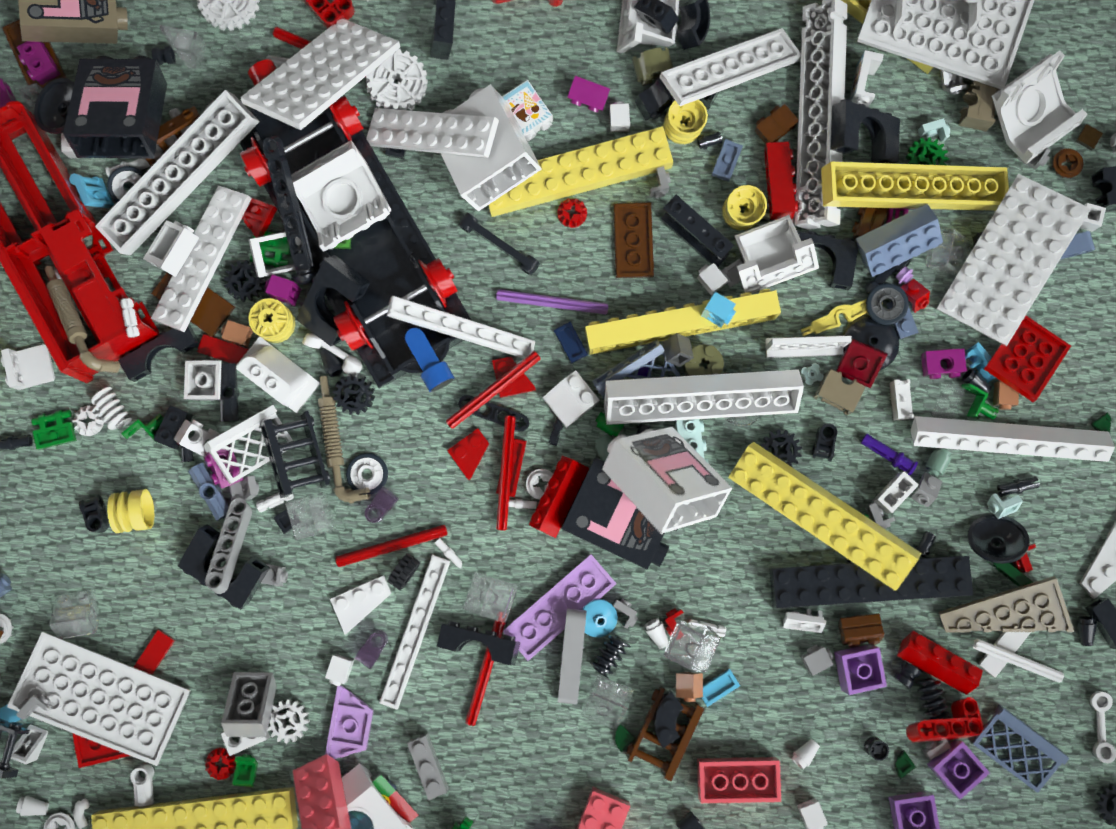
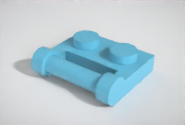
M75 173L70 175V183L76 186L84 206L110 208L114 205L101 177L89 178Z

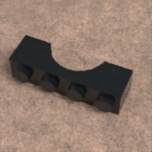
M188 324L185 332L174 328L168 332H161L156 336V339L151 342L146 341L139 346L140 348L135 351L126 352L123 358L118 361L128 379L137 382L152 373L151 363L159 351L165 348H176L185 354L199 346L200 341L191 325Z
M453 621L441 625L436 647L451 651H461L467 643L477 640L489 649L492 661L510 666L516 664L521 643L515 641L516 637L505 634L503 638L496 636L497 632L486 630L485 633L478 632L479 628L467 625V629L462 628L460 623Z

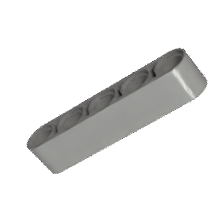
M242 498L234 499L229 505L205 578L206 586L216 594L224 593L229 587L251 519L252 508ZM244 506V509L238 512L239 508ZM238 524V527L232 530L233 526ZM229 543H232V546L226 549V546ZM226 561V564L220 568L221 563ZM220 579V583L214 586V583Z
M567 608L558 703L577 705L587 610Z

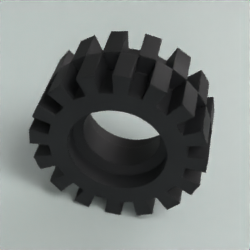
M407 553L391 572L392 574L387 582L401 591L415 574L421 562Z

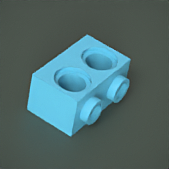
M715 292L701 316L721 328L724 323L728 325L736 312L733 310L736 304Z

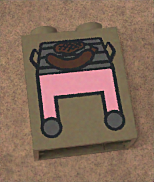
M18 0L22 41L117 44L118 30H128L127 8L116 7V0Z

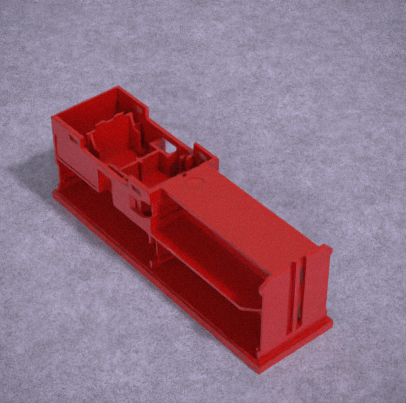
M11 101L0 108V167L36 231L30 234L33 238L22 242L0 202V263L60 372L88 384L94 380L93 375L98 372L87 367L81 361V354L77 345L69 341L47 290V285L36 267L41 264L39 260L50 256L98 343L88 349V352H91L94 357L118 361L123 358L126 352L135 351L140 348L139 346L146 341L151 342L156 339L160 332L151 319L144 303H138L132 299L139 336H127L126 329L128 327L125 326L122 312L124 309L121 307V300L128 298L105 259V255L112 252L113 248L110 242L95 227L97 223L88 206H84L80 200L76 186L70 183V174L47 133L38 126L35 116L20 101ZM25 133H28L70 209L66 212V219L59 223L12 141ZM92 235L94 238L93 248L88 250L83 239ZM102 239L107 248L103 249L99 240ZM108 277L116 289L113 292L105 280ZM140 308L145 315V318L143 319L140 317L138 313V310Z

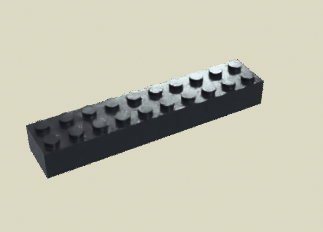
M969 556L920 558L896 591L855 563L769 568L773 608L973 595Z

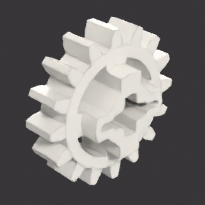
M288 699L285 704L282 700L279 701V706L276 704L272 706L274 711H271V718L269 720L271 726L268 727L267 731L272 730L271 737L277 735L278 742L284 739L285 743H288L290 738L295 742L297 741V736L300 738L304 736L302 731L308 730L305 724L309 723L310 720L305 719V716L309 712H303L305 706L299 707V701H295L292 704L291 699ZM289 708L285 714L279 712L281 709ZM287 717L290 718L289 722H291V724L286 725L287 721L284 720ZM289 729L297 730L295 733L287 734Z

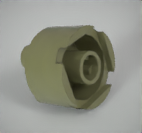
M661 47L650 49L640 53V58L637 59L636 56L632 58L637 80L641 82L642 86L652 84V80L658 79L661 72L673 68L667 47H665L664 51H662Z
M698 345L692 349L694 358L683 365L685 376L721 374L724 368V360L721 353L714 346ZM701 361H703V363H707L706 369H704V367L699 366L701 364Z

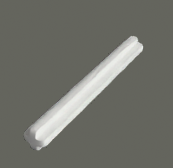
M980 639L974 640L973 648L1056 682L1060 683L1063 681L1064 673Z

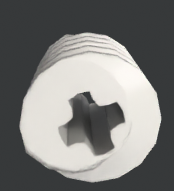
M106 387L93 396L91 403L96 405L95 409L97 411H100V417H104L103 421L108 424V429L115 430L130 423L132 418L125 419L128 412L121 413L124 406H117L120 399L113 400L116 393L109 394L112 387Z

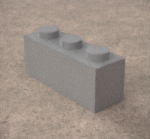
M429 733L411 739L407 744L428 800L447 793L449 787Z

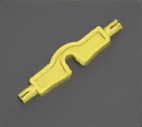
M867 299L853 305L835 307L827 316L812 321L811 326L801 329L803 337L811 333L819 334L839 327L841 325L839 314H843L848 322H852L860 316L867 314Z

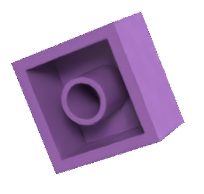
M867 644L834 652L841 691L852 695L887 687L879 647Z
M954 739L949 744L951 746L950 749L933 758L927 765L947 789L961 800L990 772L964 742Z
M929 791L888 796L894 829H940L935 797Z

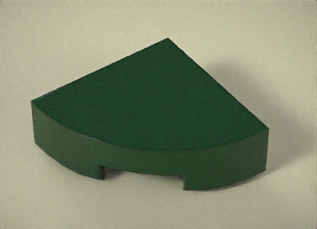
M1108 412L1104 413L1091 423L1092 427L1096 431H1105L1110 434L1112 421Z
M620 723L616 730L615 741L619 751L622 752L635 737Z
M904 750L901 751L895 764V768H897L896 773L900 779L917 768Z

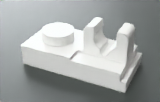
M808 609L806 614L786 612L783 620V628L822 633L826 625V620L822 617L821 610H818L817 616L811 615V609Z

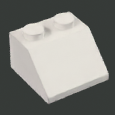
M185 361L184 399L196 401L220 400L221 361Z
M576 370L543 397L544 401L566 428L595 407L600 401Z

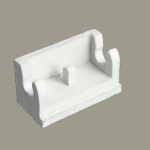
M910 379L890 382L893 420L913 419Z

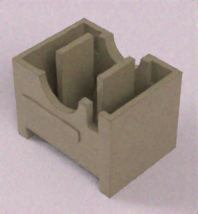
M973 81L962 97L964 102L968 104V108L963 107L960 110L959 126L986 132L996 120L993 119L995 117V105L992 95L1000 89Z
M830 369L825 373L813 399L817 400L818 397H822V402L840 411L846 409L844 414L849 415L854 412L866 386L856 382V379L852 380L850 385L844 384L841 379L842 372L838 373Z

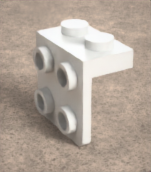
M43 344L20 351H14L9 348L1 350V363L6 371L5 381L10 388L21 390L55 380L50 352L46 345Z

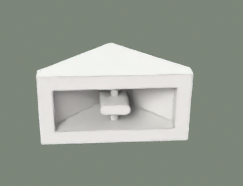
M30 724L27 728L30 730L29 734H23L14 745L11 759L24 764L36 761L48 731Z

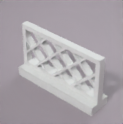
M851 336L766 338V358L842 356L844 354L843 348L851 342Z
M274 405L208 441L203 446L207 453L210 452L230 485L270 461L269 457L260 455L262 446L266 447L263 442V435L261 434L260 441L250 439L253 430L262 432L259 427L264 420L273 419L276 425L282 424L276 415L277 410ZM287 431L276 435L277 440L278 437H282L287 442L293 441ZM236 440L246 441L244 451L234 448ZM249 442L259 445L257 454L247 452ZM220 449L228 450V460L220 459L216 452ZM233 452L243 454L241 464L231 461ZM246 455L256 458L253 467L244 465ZM230 465L240 467L239 475L234 478L229 473Z

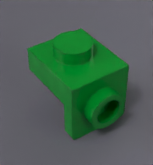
M243 754L242 757L236 756V769L232 784L234 786L253 787L258 767L256 759L248 754Z

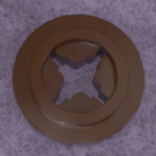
M1062 149L1052 159V167L1056 170V174L1061 175L1062 178L1071 179L1077 176L1083 169V158L1074 149ZM1066 160L1073 163L1069 168L1061 164Z

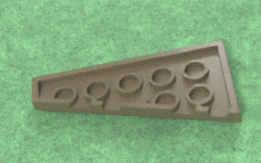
M1055 576L938 612L945 632H1074Z

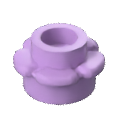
M904 267L897 274L896 279L899 281V284L903 282L906 284L913 278L912 269Z

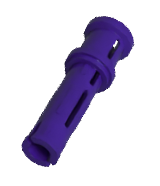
M866 433L860 443L890 461L894 468L898 467L905 471L909 476H911L919 463L905 457L903 452L892 450L868 433Z

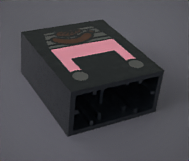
M104 55L98 56L96 59H79L63 132L77 158L154 159L167 90V82L157 59H151L146 56H136L134 59H114Z
M595 458L562 530L648 570L651 563L660 567L670 547L661 542L665 532L660 533L602 470L605 462Z

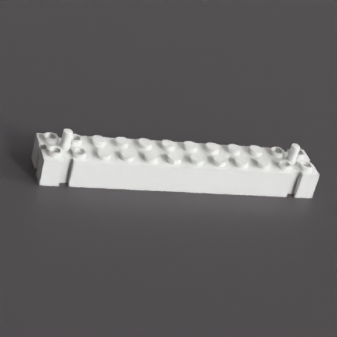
M822 0V5L813 3L803 6L802 21L806 23V27L802 28L796 200L799 204V210L795 212V225L806 230L820 228V224L826 227L840 225L841 210L837 209V207L823 206L821 168L830 162H842V153L830 150L832 105L843 100L845 94L847 26L843 24V21L847 19L848 4L841 0Z

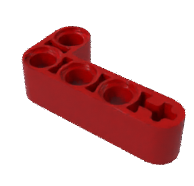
M303 0L327 29L337 24V21L340 19L349 20L355 13L351 0H334L331 4L328 0ZM320 3L323 4V5H322L321 7H319V8L316 7V6H317L318 4H320ZM345 5L349 6L347 9H342ZM335 17L332 21H327L328 18Z
M972 697L954 701L951 705L953 718L923 720L909 724L906 728V735L912 742L964 739L980 735L983 725L978 704Z

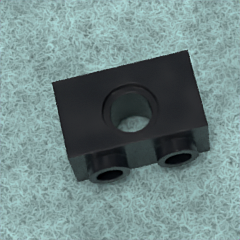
M639 0L634 6L641 20L666 34H669L679 21L673 8L660 0Z
M169 405L154 441L178 450L179 446L174 437L185 419L191 422L193 414Z

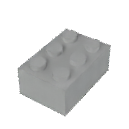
M233 673L221 722L226 737H266L277 687L273 673Z

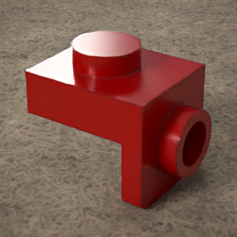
M915 279L900 287L912 303V311L914 313L924 309L929 304L930 291Z
M1029 544L1028 550L1036 548L1035 544ZM1027 552L1022 558L1013 562L1014 567L1020 572L1026 573L1033 570Z
M674 608L667 612V617L664 618L668 625L665 628L671 638L675 637L677 640L684 637V634L674 620L684 613L682 609L677 610Z

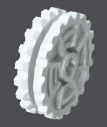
M197 0L199 2L197 6L205 19L211 22L212 26L215 28L219 26L221 30L228 28L230 31H234V27L241 29L244 23L247 25L250 23V18L256 17L254 12L259 10L257 3L260 0Z
M398 49L366 76L367 92L371 94L370 99L372 101L376 100L377 107L383 106L384 109L406 110L409 108L413 110L415 104L419 105L421 103L422 97L425 96L428 80L426 79L427 72L422 69L424 65L422 62H417L418 58L415 55L411 57L409 56L410 52L401 53V50ZM396 79L400 80L398 84L394 83Z

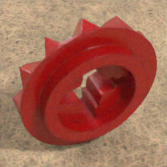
M567 198L558 207L557 216L564 226L576 228L585 222L587 208L583 201L577 198ZM574 206L575 212L578 214H574L570 220L567 210L570 211Z
M216 748L208 754L205 760V770L209 773L210 777L217 780L227 779L235 772V755L229 756L226 748ZM221 758L222 763H225L226 766L221 767L219 770L218 765H215L214 762H218Z

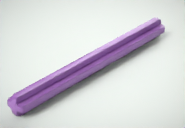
M497 290L496 299L499 301L598 314L608 313V304L507 290Z

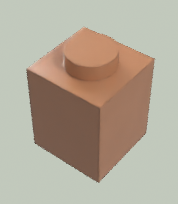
M229 320L227 324H224L221 331L222 339L247 348L253 334V330L250 327Z
M1002 381L994 383L993 406H999L1000 410H1011V407L1018 405V392Z
M676 673V697L684 698L685 702H695V698L703 697V673Z

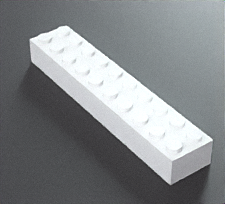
M225 90L95 227L120 254L132 255L260 121L234 94Z
M799 369L605 381L604 411L606 424L798 413L804 385Z

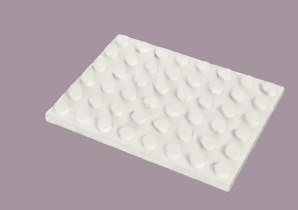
M871 0L857 42L1002 89L1006 85L1034 0H982L981 20L972 33L968 32L969 2L965 0H907L906 16L899 28H895L896 0Z

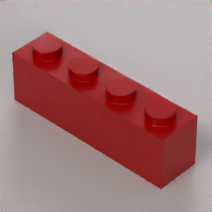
M789 142L766 143L764 160L770 220H777L788 215L793 219L795 212H798V201H795L794 198L797 188L792 178L795 176V168L791 166L793 149H790Z
M562 455L543 496L540 498L536 511L531 517L529 526L556 538L589 468Z
M912 631L902 640L897 654L900 658L965 695H968L980 684L983 673L982 669L915 631Z

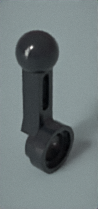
M912 259L884 271L874 281H869L865 286L866 293L869 294L871 290L883 284L892 273H899L904 267H908Z

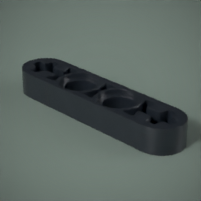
M470 395L462 396L458 402L459 408L464 407L463 401H467V399L471 401L475 397ZM490 402L484 404L488 405L491 409L488 415H482L480 408L476 410V413L471 414L504 426L505 422L498 420L500 412L504 411L508 413V416L514 414L516 415L515 420L520 421L523 418L526 426L518 428V424L515 423V431L518 432L526 431L530 424L527 416Z

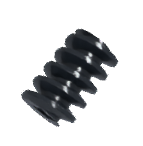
M616 635L615 637L608 636L611 643H603L606 650L599 649L602 656H594L598 662H590L596 671L608 679L609 677L606 673H614L611 666L618 667L615 660L622 661L620 653L626 655L627 652L624 647H631Z
M935 678L916 681L915 684L922 685L921 688L917 689V692L924 693V695L919 697V700L926 701L921 707L928 709L923 713V715L930 717L927 720L947 718L949 712L943 711L947 709V704L942 703L945 701V696L940 695L943 693V689L938 687L942 682Z

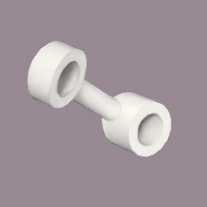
M307 333L302 341L304 345L312 348L324 347L344 360L342 370L347 375L351 373L352 377H355L356 374H360L362 364L356 357L347 354L335 345L330 347L314 333Z
M1098 691L1093 693L1089 700L1091 707L1096 710L1098 742L1094 744L1092 752L1099 761L1112 763L1116 759V749L1113 745L1106 742L1104 711L1111 708L1113 701L1109 694Z

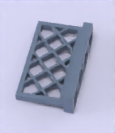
M656 339L592 382L604 399L605 381L623 380L625 377L633 379L652 378L650 377L652 368L662 369L660 378L664 377L665 370L673 371L676 375L675 377H679L680 374L673 364L666 361L665 350ZM662 354L665 358L663 366L654 365L655 358ZM642 366L649 367L647 377L637 375L639 368Z
M999 704L995 709V714L983 727L982 733L975 737L972 744L1038 793L1059 766L1069 760V757ZM998 719L1004 723L1005 731L994 732L993 725ZM1009 734H1019L1021 743L1010 744ZM1005 735L1007 745L996 746L994 736ZM991 736L992 746L983 747L979 744L983 737ZM1025 746H1035L1037 755L1026 756ZM1022 747L1023 757L1012 758L1011 748ZM1007 748L1009 758L999 759L996 750ZM1051 758L1055 762L1050 768H1043L1041 759ZM1038 759L1039 769L1028 770L1027 760ZM1024 761L1025 770L1015 771L1013 769V762ZM1040 773L1041 779L1036 784V787L1030 782L1029 774Z

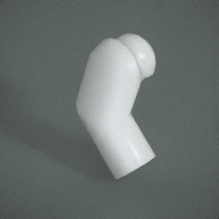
M87 799L78 800L74 806L73 818L78 829L88 825L84 816V810L90 807Z

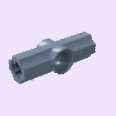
M201 463L192 467L188 472L199 489L201 498L207 503L216 521L226 518L229 505L221 493V488L217 484H213L206 465ZM209 487H212L214 489V493L211 497L207 495V490Z

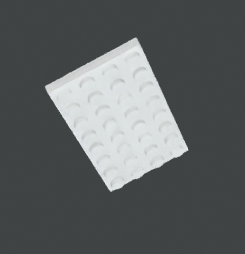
M340 19L337 21V24L329 27L241 96L242 104L301 130L400 48V43L398 40L346 19Z
M1018 174L937 307V310L1007 346L1091 208Z
M42 632L7 707L19 712L20 709L18 707L25 699L29 700L33 695L43 694L51 700L50 704L53 708L49 711H44L38 706L30 715L31 717L157 766L191 690L54 635Z

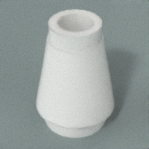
M655 618L645 624V632L659 649L669 645L662 621Z
M810 739L793 753L794 756L791 759L801 769H804L806 766L809 767L820 746Z
M30 796L20 797L16 813H20L21 816L46 815L49 803Z

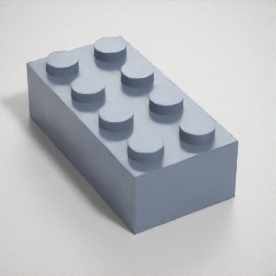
M928 204L856 238L862 261L872 277L943 243L938 218Z

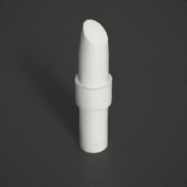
M509 499V507L536 509L537 502Z
M439 538L435 542L437 547L461 569L462 561Z

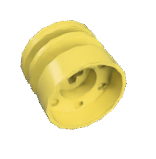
M695 100L679 106L674 101L664 118L663 127L667 137L671 141L683 145L696 140L707 123L708 114L704 104L700 100Z
M743 185L734 189L724 201L722 207V215L726 224L739 231L754 227L765 215L767 209L766 198L762 191L751 185ZM742 206L745 207L744 213L740 212Z
M271 298L262 299L251 308L248 317L249 325L253 332L265 341L280 343L287 340L294 332L295 317L291 310L280 301ZM269 316H271V318H272V320H273L272 322H269V320H268V317H269Z
M147 489L131 491L130 494L127 492L112 493L109 496L107 504L108 519L115 533L130 532L132 529L136 531L147 530L153 527L155 520L154 503Z

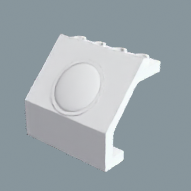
M1060 50L1054 55L1049 54L992 95L1006 144L1025 164L1079 126L1088 115L1083 109L1075 113L1063 98L1056 74L1057 67L1065 57Z
M352 140L291 175L296 196L301 201L317 232L319 247L323 252L336 247L343 240L352 238L357 232L368 229L371 224L385 219L390 214L389 212L392 211L367 162Z

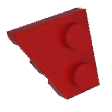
M252 198L242 219L255 237L264 236L277 208Z
M511 357L492 360L496 381L517 365ZM523 373L500 391L499 395L500 398L536 391V388Z
M478 428L447 451L466 478L471 480L490 444Z

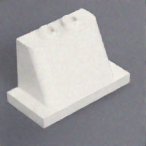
M622 0L617 52L625 53L638 44L666 47L675 44V35L678 29L677 23L669 34H666L641 20L634 9L639 0ZM660 0L671 6L678 16L680 12L679 0Z
M790 215L735 235L736 243L744 261V264L737 266V270L745 293L760 291L819 268L812 239L801 241Z
M261 337L256 340L236 365L238 371L282 405L289 407L296 413L299 412L320 385V382Z

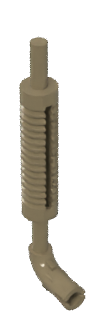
M52 266L45 267V272L50 281L47 284V290L69 341L78 347L81 361L87 367L97 372L117 373L120 369L119 361L99 359L94 357L91 352H88L84 342L87 337L86 331L64 281L57 279Z
M327 376L319 377L322 398L318 399V406L320 407L319 411H321V422H323L321 423L322 429H324L322 432L324 433L323 436H325L323 438L325 440L324 447H326L325 454H327L326 458H328L326 463L327 467H332L334 493L340 500L350 504L355 501L369 500L371 494L363 495L364 493H370L368 487L352 490L345 489L342 485L340 466L344 465V458L342 457L343 453H341L340 435H338L340 434L339 428H337L339 425L337 424L338 421H336L338 419L336 417L338 416L336 414L337 410H335L336 401L333 400V397H330Z

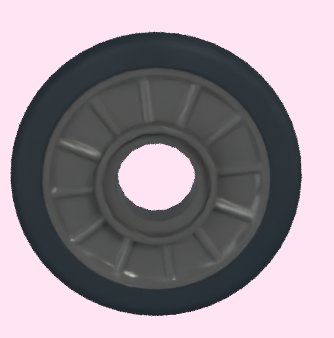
M890 283L878 285L870 291L866 300V309L870 317L883 325L898 323L905 317L909 308L908 297L904 290ZM884 299L892 301L893 306L891 309H885L882 306Z

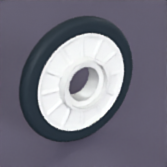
M122 166L114 170L107 182L111 198L118 203L128 192L123 187L124 183L129 181L135 185L145 173L132 166Z
M363 453L353 458L346 470V479L353 490L368 487L370 493H364L363 495H372L379 492L385 486L388 479V469L385 462L379 456L372 453ZM365 469L372 471V477L368 480L362 477V472Z

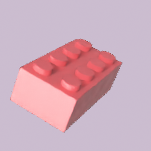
M326 754L293 770L302 829H351L339 762Z
M776 757L697 758L698 799L700 803L781 802L780 761Z
M592 787L576 829H622L630 803Z

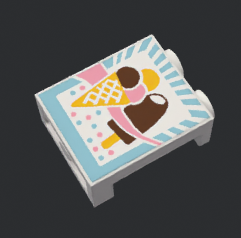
M864 51L856 65L849 98L853 103L865 104L866 107H869L874 100V93L865 92L868 74H875L883 61L884 54Z
M528 80L502 96L508 103L527 141L533 139L541 129L544 131L552 125L553 115Z

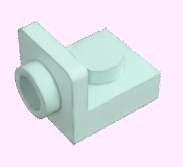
M944 118L923 124L917 130L920 137L926 135L928 138L938 134L941 142L950 136V127L945 123Z
M995 493L991 495L987 505L997 519L1016 512L1023 500L1017 495L1012 498L1007 497L1001 501Z

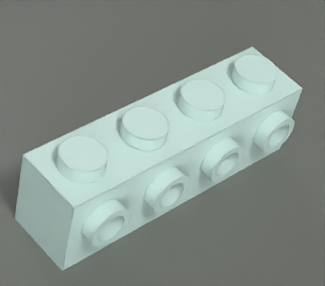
M700 419L675 420L676 431L708 463V459L704 458V451L707 450L706 441L702 440L701 432H704L703 421H700Z

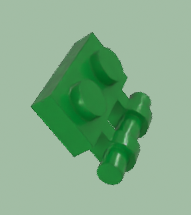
M265 232L264 236H265V235H270V234H275V233H273V232ZM287 237L259 242L264 265H273L274 268L289 265V260L282 259L283 254L290 255L291 253ZM266 252L275 253V257H266ZM252 255L250 256V262H253Z
M58 410L53 414H41L37 418L31 419L33 426L39 425L40 429L33 431L37 450L76 441L73 423H65V418L72 417L70 410ZM56 421L57 425L48 427L49 422Z

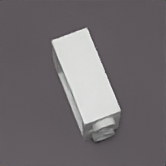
M166 220L143 259L176 277L199 237L193 234L194 230L190 227L182 225L177 221L172 223Z
M285 232L248 239L257 277L295 270L294 264L265 270L259 242L287 237ZM296 237L295 242L299 246L301 245V240Z

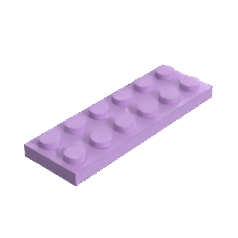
M589 555L505 628L503 632L505 635L516 637L515 641L521 642L519 651L529 661L565 629L567 608L582 610L587 603L600 599L616 585V582L592 555Z

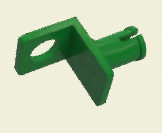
M970 383L961 385V388L976 395L967 413L968 417H977L979 413H982L993 420L997 416L994 412L998 413L999 410L985 402L988 393Z
M159 413L147 424H143L138 419L121 434L125 439H128L142 427L154 440V433L159 429L164 417Z

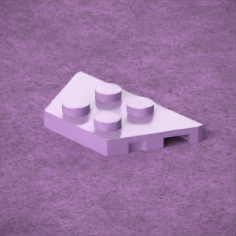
M342 685L337 686L325 755L327 754L333 759L367 749L374 712L373 708Z

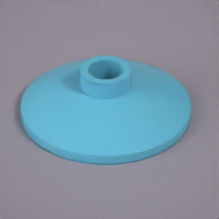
M597 599L587 603L582 609L587 610L585 633L587 635L603 637L615 628L618 615L615 607L610 602ZM599 618H603L601 623H597Z

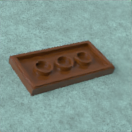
M20 19L2 27L32 93L43 89L49 82L55 79L67 78L51 42H43L61 74L43 85L37 80L33 81L27 73V70H29L28 66L24 65L18 57L20 52L17 47L27 42L22 41Z
M651 202L615 203L616 279L654 277Z
M166 273L151 294L160 300L172 275ZM207 287L190 322L211 337H214L236 307Z

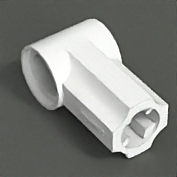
M147 763L141 764L133 770L130 777L134 784L135 806L138 807L154 803L152 781L154 768ZM139 771H143L146 778H142Z

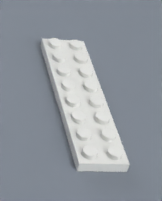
M783 28L663 71L659 78L677 104L682 106L801 60V53Z
M375 108L366 139L370 146L489 158L499 120L495 117Z
M222 186L217 187L194 232V235L199 237L176 277L172 275L151 317L152 320L185 332L252 198Z

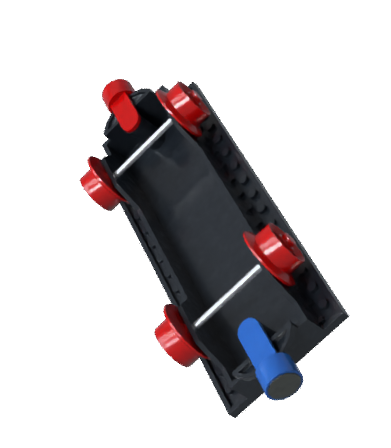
M271 59L261 60L252 65L248 70V76L255 86L277 69ZM342 95L301 130L251 108V113L260 122L240 141V145L244 150L240 152V156L246 165L244 169L248 176H252L259 187H265L279 214L280 210L267 165L268 158L265 157L263 150L264 139L277 136L282 140L286 153L284 156L288 161L291 175L314 162L315 152L329 153L352 140L367 162L392 210L389 212L390 214L385 219L371 224L368 229L354 234L351 238V249L332 248L323 252L319 247L317 232L301 201L298 199L316 269H320L319 264L324 258L336 255L370 281L363 298L351 302L336 289L327 288L325 295L337 316L333 317L339 329L337 333L342 341H346L352 351L357 349L379 389L406 373H422L420 377L429 392H435L450 384L455 377L447 363L442 361L450 348L464 340L387 316L390 298L395 296L468 320H471L456 294L458 290L452 281L455 277L449 268L445 269L441 260L435 258L362 132L364 128L358 119L360 114L356 106H351L346 96ZM271 140L270 147L275 151L276 144ZM276 160L275 166L278 170H280L281 164L278 160ZM281 179L280 185L285 190L286 183ZM291 218L290 223L296 228V221Z

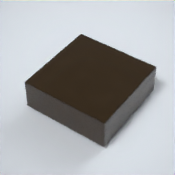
M1086 124L1075 142L1092 151L1103 133Z

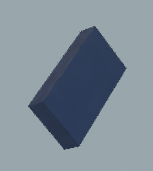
M571 322L554 330L571 364L588 356Z

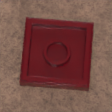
M851 338V342L848 344L836 372H842V377L849 380L856 379V382L871 388L887 357V353Z

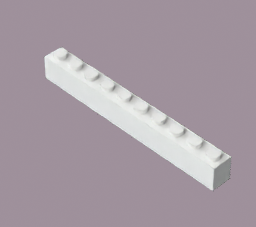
M920 416L914 417L911 427L913 445L923 447L1109 462L1115 448L1109 432Z

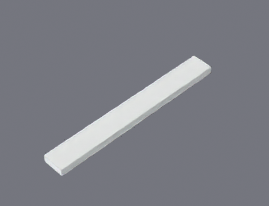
M392 296L390 298L387 312L389 317L521 358H526L534 351V340L399 297Z
M435 555L431 556L382 693L380 704L396 710L399 708L451 562L447 559Z

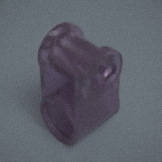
M383 486L366 508L365 518L371 523L377 524L381 522L397 503L399 497ZM378 510V518L373 517L371 519L372 515L370 512Z
M384 631L374 632L358 651L354 659L371 670L387 645V634ZM378 636H380V637H381L380 641H381L382 643H379V644L377 645V644L375 643V642H376V639H375V638H377Z

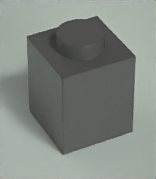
M676 333L663 341L667 362L680 367L694 358L689 338Z

